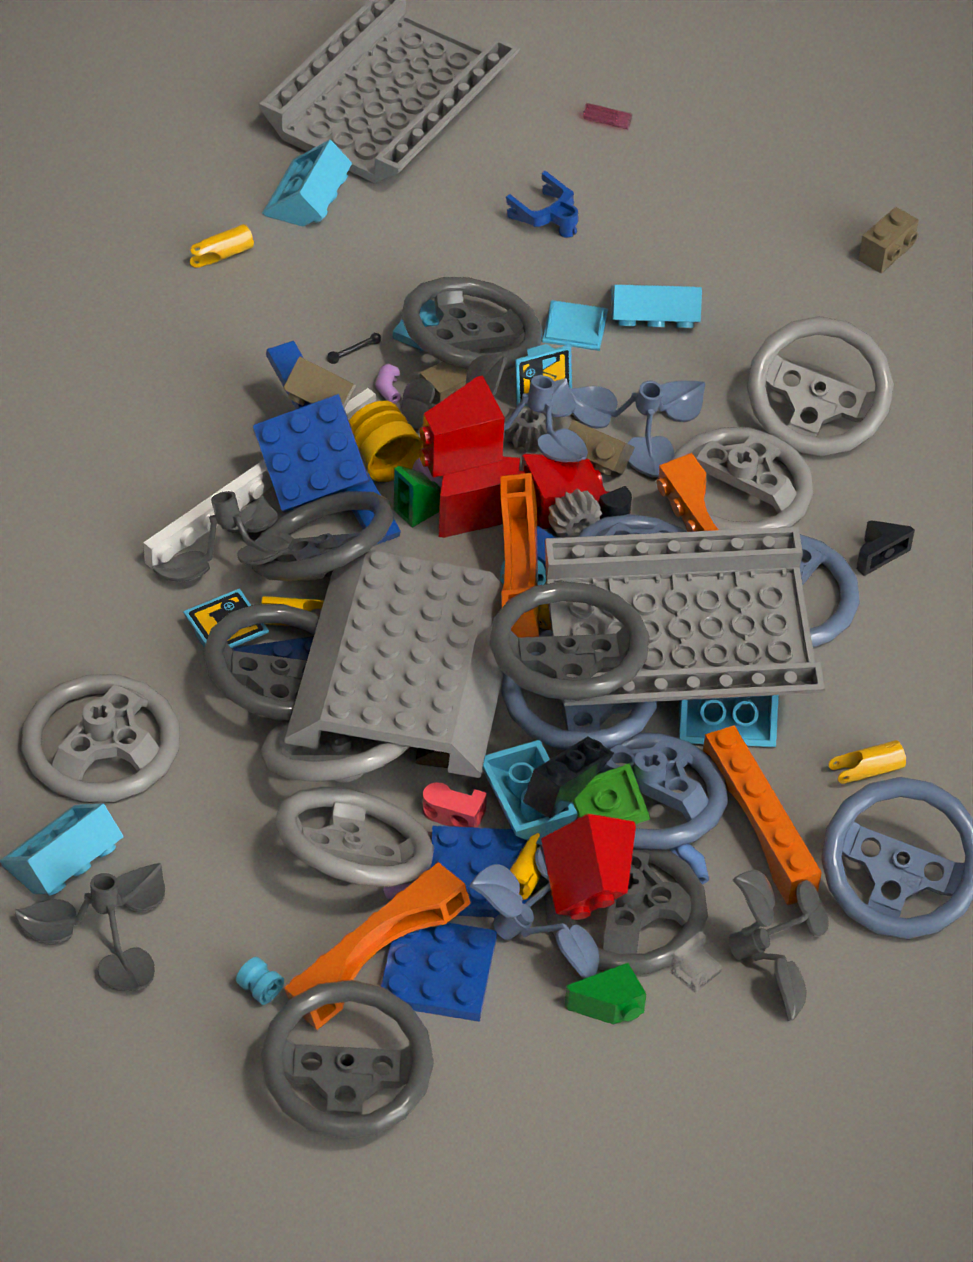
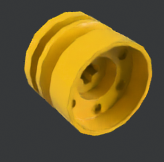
M376 401L367 404L349 419L362 460L371 479L378 482L394 480V468L402 466L412 469L414 462L420 458L419 449L423 448V443L413 427L408 424L405 416L396 404L390 401Z

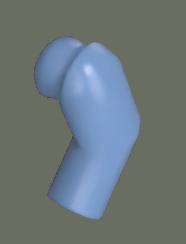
M689 843L670 848L671 852L691 866L702 884L708 882L709 875L705 858Z

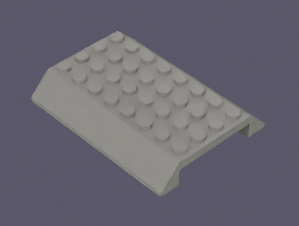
M369 0L259 103V108L282 140L305 151H309L331 139L352 162L348 171L376 183L398 174L520 52V47L496 38L484 49L406 14V0Z
M799 527L546 538V584L560 581L586 583L618 594L640 613L649 633L647 661L631 682L605 696L579 701L561 699L563 705L574 706L824 693L825 684L821 661L815 662L800 573L803 551ZM560 601L548 604L552 636L616 634L623 627V624L609 612L587 603ZM597 649V650H595V651L600 652V653L607 652L606 650H603V649ZM615 667L602 668L592 677L601 676ZM576 674L566 675L568 677H578Z
M371 550L345 566L333 570L285 736V743L317 749L322 730L450 753L449 773L480 778L504 673L498 668L489 645L492 621L502 609L503 584L489 571Z

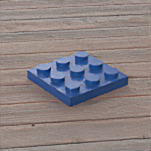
M339 394L252 425L283 512L370 482Z
M432 826L434 853L431 867L439 862L463 881L471 904L456 916L495 918L501 914L482 894L470 888V884L482 870L491 865H503L510 870L528 840L516 836L513 829ZM530 897L526 900H523L522 904L526 903L530 899Z
M447 923L413 931L393 940L390 945L381 987L386 988L411 1005L414 1011L480 1022L497 932L492 929Z

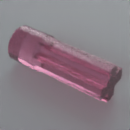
M586 103L583 112L584 119L627 130L632 121V113Z

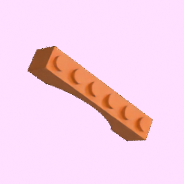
M693 453L659 465V479L656 481L658 490L663 497L667 496L671 502L674 514L677 517H681L685 522L687 532L719 530L709 516L704 501L706 494V472Z
M531 473L501 476V506L505 550L502 607L514 596L533 586H538L537 499ZM538 606L522 614L511 628V631L518 638L539 637Z
M735 725L705 734L703 752L712 758L725 778L727 790L734 796L746 813L762 846L773 882L787 906L798 902L797 886L802 881L808 880L812 882L818 892L822 872Z
M436 863L429 870L424 871L406 889L398 892L379 911L371 914L353 932L345 935L342 941L331 950L322 954L314 964L300 975L295 976L284 987L288 1000L318 984L353 980L363 965L377 951L393 940L423 928L447 924L471 904L465 883L442 864ZM345 1002L325 1004L304 1015L303 1018L318 1030L343 1009Z

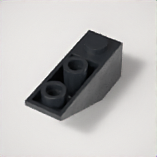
M587 736L533 770L523 802L550 819L573 802L613 757L614 752L604 747L600 741Z

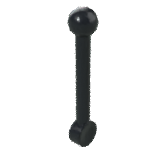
M376 332L371 334L370 338L338 353L335 351L329 352L327 355L328 362L336 364L339 362V358L371 343L378 344L382 337Z

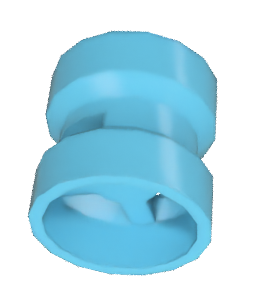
M253 957L239 970L236 983L244 990H251L253 997L260 1004L265 1005L280 993L284 985V978L276 971H269L268 965L262 959Z

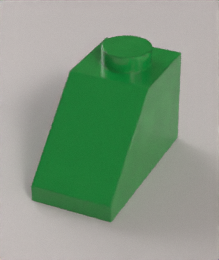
M402 466L394 468L393 510L413 528L440 512L441 488L435 481H431L424 473Z
M625 963L566 985L565 1006L569 1011L614 1025L622 1021H632L643 1014L647 994L629 963Z

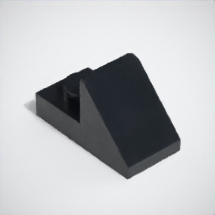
M873 520L868 521L864 537L866 543L859 550L856 569L863 576H866L911 551L915 530L911 526Z

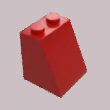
M483 375L474 378L423 415V427H420L423 448L419 449V457L423 467H428L433 478L502 461L505 417Z
M528 453L522 455L521 471H525V474H532L537 499V526L542 529L551 528L548 518L550 514L549 507L556 504L555 498L565 496V492L571 494L577 488L581 492L588 490L594 499L597 500L598 504L599 497L610 492L605 490L599 470L594 469L590 459L577 462H560L540 454Z
M503 456L502 461L443 475L440 494L439 537L446 538L502 525L501 476L525 474V471L519 470L520 458Z
M586 814L541 838L556 914L571 916L573 920L585 919L591 915V911L611 906L615 903V899L627 894L636 831L635 821Z

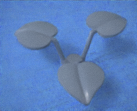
M534 376L531 380L528 394L524 393L522 395V400L506 423H504V431L509 429L527 403L529 408L535 412H546V431L548 434L541 435L537 441V447L545 457L560 462L585 460L588 451L581 437L569 429L554 431L552 428L551 416H569L576 409V401L570 391L567 379L554 381L548 376Z
M685 380L660 385L655 381H645L640 385L638 393L633 392L631 398L618 409L617 398L609 389L600 386L570 388L576 401V409L573 415L580 423L586 426L605 428L609 425L611 416L618 417L635 402L638 411L643 415H647L645 438L634 437L627 443L635 447L628 463L635 470L647 476L658 478L659 465L672 461L674 448L671 442L664 436L651 438L653 414L657 410L665 411L670 419L679 422L695 419L702 409L705 382Z
M540 846L535 853L536 865L543 877L549 880L543 846ZM491 865L482 870L473 879L470 888L482 894L501 913L494 918V928L501 938L511 940L520 933L526 938L531 934L558 931L556 933L557 944L563 955L580 976L585 979L596 975L599 965L598 947L590 934L581 926L573 925L568 928L566 924L561 923L530 928L534 920V914L530 907L551 890L550 881L526 903L522 904L523 897L519 894V882L515 875L503 865Z

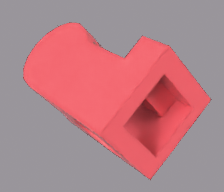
M440 782L431 783L424 788L423 814L426 818L446 826L479 827L486 813V792L474 789L472 795H467L451 790L446 784Z

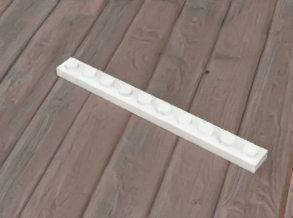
M367 388L348 401L345 407L348 420L367 404L376 402V394ZM265 460L253 466L143 542L145 564L153 569L152 566L168 562L179 551L191 546L198 538L210 531L211 523L209 517L215 515L211 498L214 495L225 491L234 492L240 511L248 503L258 499L264 492L273 487Z

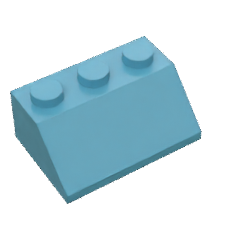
M331 139L294 158L262 213L266 217L303 227L313 221L315 223L320 222L327 215L328 211L326 209L329 204L338 196L337 190L339 186L348 178L347 172L352 162Z
M611 285L612 320H618V326H636L637 320L647 321V327H665V321L676 322V327L694 328V322H701L702 287Z
M779 695L679 700V739L692 744H704L705 734L735 725L747 746L776 747Z
M539 739L485 755L482 769L515 835L528 840L532 835L539 833L540 837L536 843L542 845V837L577 819L578 813L573 803H571L567 808L549 819L523 802L533 770L550 760Z
M104 803L74 805L2 858L0 863L33 894H48L51 896L61 891L66 886L65 881L71 876H79L90 869V862L96 857H104L116 849L115 843L124 836Z

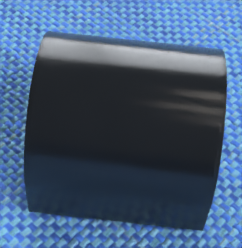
M626 486L599 497V505L602 512L600 519L630 514L632 494Z

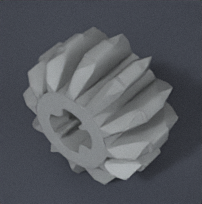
M524 406L509 429L504 432L507 442L513 443L515 449L524 447L526 452L529 448L539 451L537 447L538 438L541 435L548 434L546 431V412H535L529 406ZM509 408L504 423H506L516 408Z
M578 488L571 494L565 492V496L562 498H555L556 504L549 507V523L561 538L578 537L584 528L599 521L602 514L601 507L588 490L581 492Z

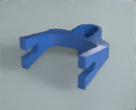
M546 170L542 172V181L547 183L542 186L543 194L558 198L550 206L538 211H532L511 194L506 196V204L510 206L507 209L508 218L530 224L534 227L553 222L559 225V235L566 238L577 234L576 224L579 219L578 209L573 206L574 193Z

